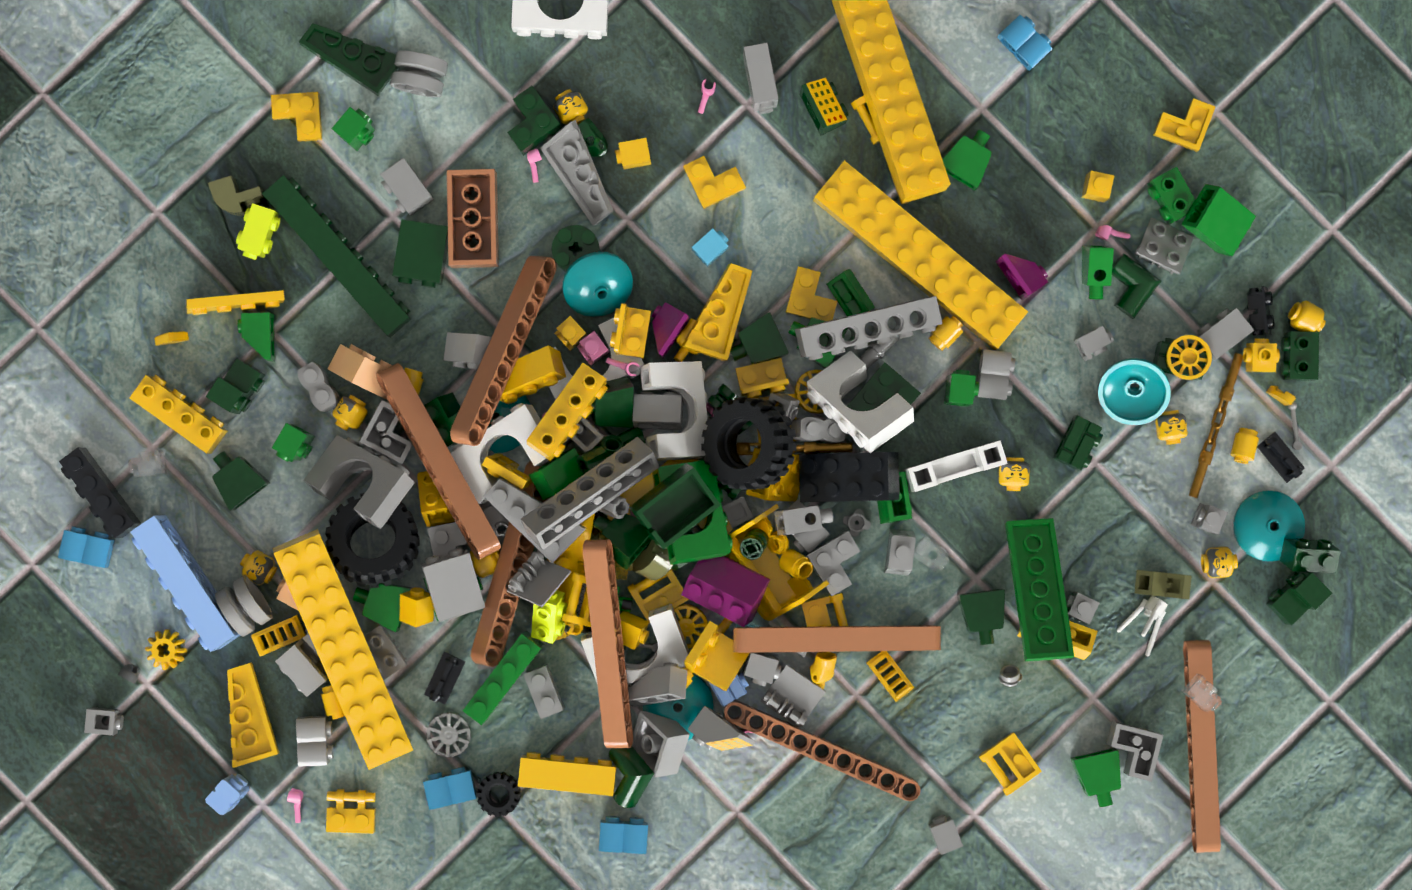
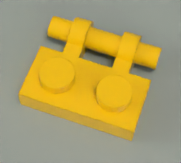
M345 789L328 791L327 801H336V807L327 808L326 832L373 834L375 832L376 808H366V802H375L376 793H370L366 790L345 792ZM345 801L357 802L358 808L345 807Z

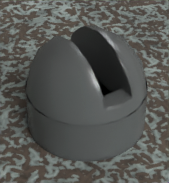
M133 664L125 665L118 673L119 676L133 684L136 683L140 674L138 667L133 668Z

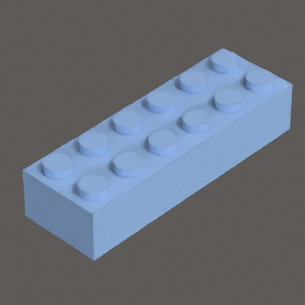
M154 515L130 531L133 535L132 542L137 549L143 550L147 556L145 558L146 563L152 570L155 569L160 576L158 578L160 584L165 590L169 589L173 595L171 598L172 602L179 610H183L187 616L185 618L186 623L192 630L195 629L200 636L198 640L205 650L209 649L210 652L219 650L241 636L233 629L221 612L215 599L216 589L166 515Z

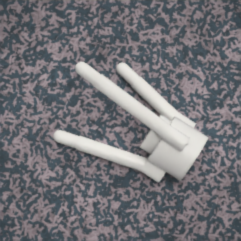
M1152 595L1149 600L1143 599L1140 606L1117 628V632H1121L1145 609L1144 614L1149 619L1141 633L1142 636H1146L1153 621L1156 620L1145 656H1150L1168 605Z

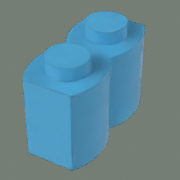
M1019 15L997 38L1030 71L1053 48L1050 46V39L1045 34L1036 32L1034 29L1035 24L1029 17Z
M72 526L71 530H64L58 558L101 568L109 567L115 540L110 539L107 533L95 531V534L91 535L85 533V528Z
M465 766L451 769V774L442 776L441 772L427 775L428 780L423 781L429 810L477 798L471 769L465 770Z
M606 816V819L600 822L599 851L646 854L648 823L644 822V818L630 817L629 821H620V817Z

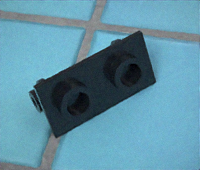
M1261 286L1262 292H1259V288H1249V293H1247L1248 309H1258V314L1249 315L1250 325L1254 329L1253 336L1263 335L1262 330H1265V334L1272 335L1271 329L1275 328L1274 316L1270 315L1269 306L1273 305L1272 292L1268 291V288Z
M1276 432L1272 433L1257 446L1286 483L1303 473L1302 471L1305 467Z
M444 652L424 695L430 697L429 699L434 702L446 705L466 661Z

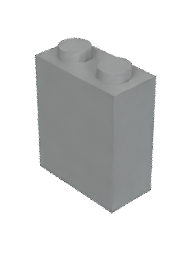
M762 43L744 47L743 60L754 112L759 111L760 114L773 112V108H776L778 104V94L768 44Z
M453 549L448 552L449 555L430 556L425 559L426 562L421 563L439 622L485 608L470 553L467 549Z

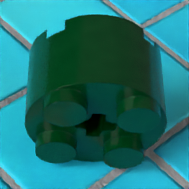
M571 225L562 228L556 234L552 243L553 258L557 265L565 272L580 257L593 252H601L595 234L590 229L581 225ZM575 245H579V248L582 249V252H578L577 256H574L573 252L570 251L575 248Z

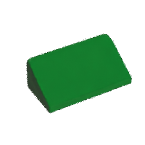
M851 269L842 272L826 283L847 316L871 311L875 308Z

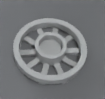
M447 712L436 716L430 722L426 738L429 747L435 754L442 757H455L464 752L471 740V729L468 722L461 715ZM443 717H447L446 726L440 720ZM451 717L459 719L454 726L451 725ZM436 721L442 728L441 730L432 727ZM462 722L465 729L458 730L457 727ZM433 731L438 733L439 736L431 738L430 733ZM467 732V740L460 738L459 734ZM441 740L437 747L432 743L433 741ZM456 741L463 742L465 745L460 749ZM443 744H446V753L439 751ZM451 744L454 746L457 752L450 753Z

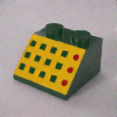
M822 78L801 86L799 95L820 136L846 124L848 112L843 103L839 104L836 98L838 92L833 82L828 83L826 78Z

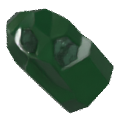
M589 118L583 120L578 127L590 156L603 157L608 152V143L605 137Z

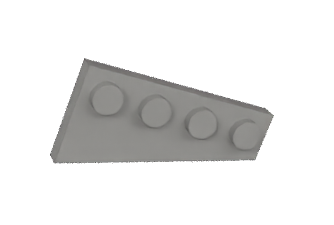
M576 120L571 121L540 149L594 226L611 214L613 209Z
M502 478L484 495L551 563L586 530V527L579 524L542 550L527 534L521 518L543 504V502L536 500L528 495V493Z

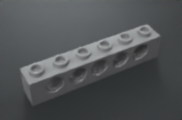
M930 296L797 328L795 333L801 357H808L809 361L823 358L822 353L830 351L832 355L846 352L845 348L854 346V350L868 347V342L875 340L877 344L891 341V336L899 335L901 339L913 336V331L920 329L922 333L936 330V325L942 324L937 297ZM912 312L918 314V322L916 324H912L910 321ZM890 317H893L896 321V326L893 330L889 329L887 325ZM868 322L874 327L871 335L865 333V325ZM845 328L851 331V337L848 341L842 338V331ZM823 333L829 339L828 344L824 347L819 343V337Z
M636 437L521 518L527 534L544 550L658 469L659 465L654 452L641 439Z

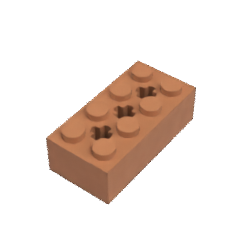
M495 169L447 170L449 266L451 268L499 267L497 172ZM474 190L478 196L471 200L467 195L471 194V191ZM471 214H475L478 218V221H475L474 224L468 221V218H471ZM473 237L479 241V244L474 248L468 244V241H472Z

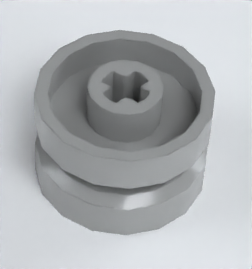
M397 51L394 64L401 70L392 73L390 85L401 91L416 95L441 97L444 84L437 78L446 76L448 63L440 58L423 53Z
M246 575L233 581V589L224 587L215 593V599L221 612L233 629L242 637L255 630V622L263 625L273 618L271 608L263 594Z

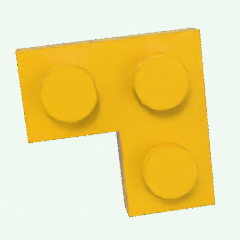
M319 92L271 95L272 119L296 118L297 140L299 142L322 140Z
M1193 98L1184 120L1162 112L1153 136L1198 152L1215 106Z
M705 156L683 165L703 209L746 189L736 166L714 177Z
M798 266L786 313L808 319L812 317L823 321L833 320L838 301L815 295L821 272Z
M501 453L487 456L482 463V466L488 468L487 472L497 478L501 476L519 489L529 487L532 482L528 475L517 469L520 464Z

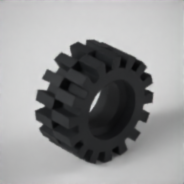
M494 772L482 780L476 797H478L477 802L478 805H481L483 812L486 811L490 816L495 815V817H499L501 815L506 816L516 808L520 801L521 789L518 787V781H515L512 775L509 776L505 772ZM496 785L505 787L508 792L507 800L503 803L492 801L490 798L492 787Z

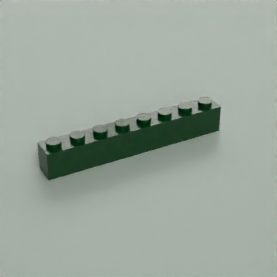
M284 175L281 176L262 193L264 197L381 330L391 338L411 320L408 315L411 311L402 301L397 303L392 297L395 294L386 283L383 286L377 280L379 275L371 266L365 267L361 262L364 259L363 256L355 248L350 250L345 244L348 239L339 230L335 233L330 227L333 222L324 212L320 215L314 209L317 204L309 195L304 197L299 192L302 187L293 177L288 179Z

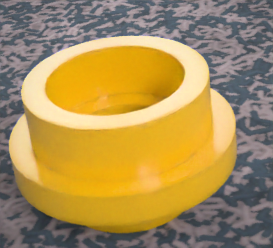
M775 531L768 537L767 546L772 553L781 555L788 550L789 540L786 535H778L777 531Z

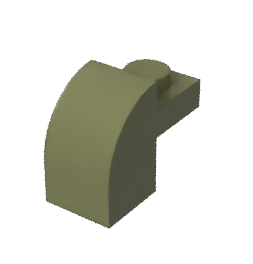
M232 176L208 183L215 203L232 215L243 216L246 212L245 205L247 207H251L252 203L259 205L261 204L260 200L266 199L262 194L264 189L259 186L240 192L236 179Z
M652 539L647 550L644 549L628 569L649 580H658L665 576L673 565H670L667 548L663 550Z
M1137 570L1134 593L1189 599L1192 576Z

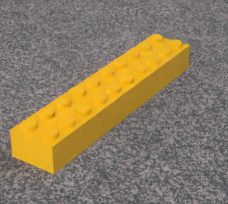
M831 0L900 203L904 204L946 191L951 183L888 0Z
M845 160L815 195L813 201L925 294L929 297L936 296L937 302L942 308L956 317L993 350L998 349L1028 313L1025 308Z
M316 529L272 548L368 770L413 751L410 740L319 530Z

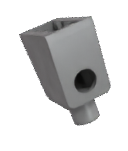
M818 505L774 512L778 535L822 529V524L833 522L831 508L819 510ZM806 515L809 516V522H808V523H806V521H805V516H806Z
M889 529L884 573L905 576L911 573L916 541L913 531Z

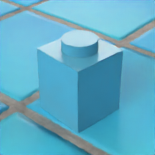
M712 228L692 246V251L708 267L728 249L727 242L729 240L720 230L716 232Z

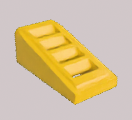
M298 615L252 634L251 638L261 657L300 640L306 636V633ZM290 623H292L297 636L293 637L288 626ZM281 627H283L288 638L286 641H284L279 630ZM271 631H274L279 644L275 645L270 634ZM262 635L265 636L267 643L269 645V648L267 649L265 648L264 643L261 639Z
M887 651L879 652L866 662L895 702L915 688ZM884 658L888 660V662L876 669V664ZM892 665L894 669L882 677L881 673ZM898 673L900 677L888 685L886 681ZM904 681V683L906 684L905 686H903L897 692H894L892 690Z

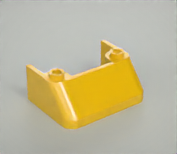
M777 504L730 533L733 546L731 552L726 555V557L770 579L757 609L759 615L767 621H771L802 604L829 585V582L826 580L812 587L808 579L792 578L780 568V559L776 553H772L769 550L768 546H766L761 557L751 560L742 555L740 544L748 531L751 529H761L768 537L772 534V524L766 516L779 508Z

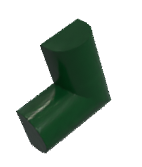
M1124 253L1113 266L1112 275L1128 287L1114 306L1134 319L1161 283L1160 279Z
M632 746L631 748H611L608 756L624 775L613 798L618 805L625 808H633L638 803L654 772Z

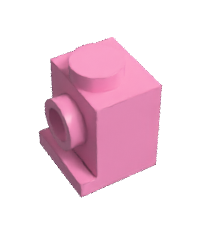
M595 331L582 339L577 346L590 366L609 353V350Z

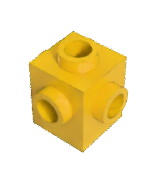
M1255 338L1254 343H1246V348L1243 350L1246 372H1276V363L1279 362L1280 358L1277 343H1269V339Z

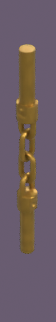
M1234 354L1225 385L1222 386L1219 394L1220 402L1211 421L1212 427L1208 439L1205 441L1198 459L1199 465L1188 495L1190 497L1198 498L1208 465H1211L1216 447V438L1219 429L1224 423L1228 402L1232 400L1235 391L1233 388L1243 361V355ZM1218 412L1222 414L1220 423L1215 422ZM1208 444L1212 445L1211 451L1206 450Z
M737 442L738 455H753V452H750V446L761 448V443ZM804 442V445H797L796 451H793L792 454L795 452H804V454L852 452L853 446L852 443Z

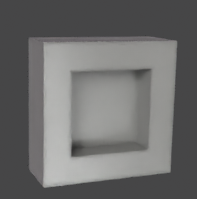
M743 496L722 506L732 528L753 518Z

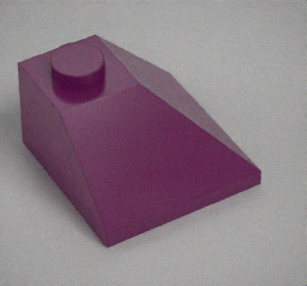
M1004 254L995 261L1021 300L1048 283L1046 279L1048 277L1047 272L1041 265L1037 266L1035 262Z
M666 302L663 306L658 305L651 315L654 318L652 324L658 354L662 359H664L676 341L677 336L689 321L687 314Z

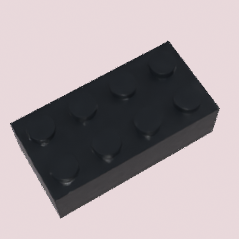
M899 452L799 455L800 502L900 500Z

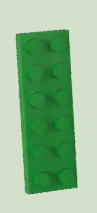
M1054 519L1007 521L1005 527L1025 662L1073 658L1074 650Z

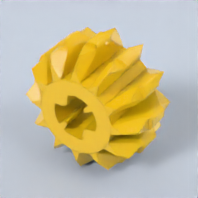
M165 629L163 634L160 631H156L155 638H148V642L152 646L145 647V651H151L152 655L147 657V660L155 658L153 666L158 667L161 664L163 670H167L169 665L172 668H176L178 666L177 661L182 662L185 659L180 654L187 652V648H181L180 646L185 643V639L177 640L179 633L174 632L171 635L170 629ZM168 645L167 650L170 653L164 654L165 649L162 646Z

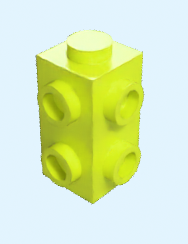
M253 203L251 208H247L244 215V221L246 222L244 229L239 231L236 239L237 249L243 251L242 256L256 260L257 256L265 258V255L270 253L273 245L271 240L273 231L276 232L280 225L279 213Z
M556 590L543 607L533 604L531 638L553 644L558 636H562L565 630V622L562 621V616L567 610L565 592Z

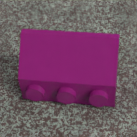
M726 556L699 560L689 574L681 595L745 627L753 621L770 579Z

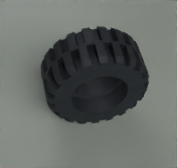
M739 397L734 398V400H727L722 403V407H716L713 410L712 414L714 416L708 417L705 423L708 425L707 429L702 432L704 444H701V450L705 451L706 456L703 457L705 465H710L709 472L712 476H718L717 481L733 489H764L779 482L781 479L779 476L787 474L789 471L787 466L788 464H793L795 458L792 456V453L796 451L797 443H793V437H796L795 429L790 428L792 424L789 416H783L785 411L780 406H775L774 402L760 398ZM751 421L760 433L761 450L755 462L747 466L738 455L736 442L741 428Z
M352 496L347 499L348 504L346 506L340 504L336 508L337 515H331L329 519L330 527H326L325 535L327 540L325 544L332 563L339 574H343L349 582L355 581L357 586L365 587L366 584H370L371 588H379L380 583H385V586L391 585L392 579L397 578L400 580L404 577L403 572L405 570H411L413 559L418 557L420 538L413 515L407 510L406 505L400 502L385 523L391 526L395 533V542L391 549L378 558H362L352 551L350 542L355 531L369 522L365 521L354 510V507L361 498L355 500Z

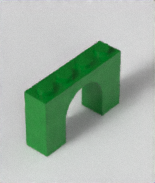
M704 460L688 462L687 464L695 468L721 504L723 502V493L718 488V476H712L709 472L710 465H705ZM685 463L661 466L653 471L654 485L657 486ZM722 504L707 516L705 527L701 532L682 535L667 547L670 565L723 557L731 552L733 543L731 536L727 534L728 518L726 512H723Z
M528 631L523 632L469 701L463 712L482 726L545 644L538 639L531 638V634Z

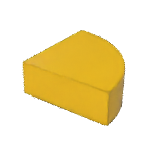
M181 331L164 333L156 336L154 339L155 345L160 346L188 341L189 337L188 332Z
M1274 385L1270 386L1266 393L1284 406L1292 405L1296 399L1288 391L1284 393Z

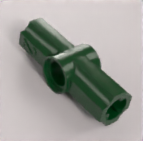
M633 427L617 436H605L600 445L577 457L576 462L579 470L585 474L636 437L646 443L643 432L638 427Z

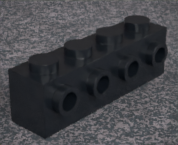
M77 447L59 461L63 466L61 468L62 473L67 479L74 481L76 492L81 498L87 499L90 503V511L95 517L101 518L104 522L103 528L110 537L123 538L130 531L141 525L139 519L86 448Z

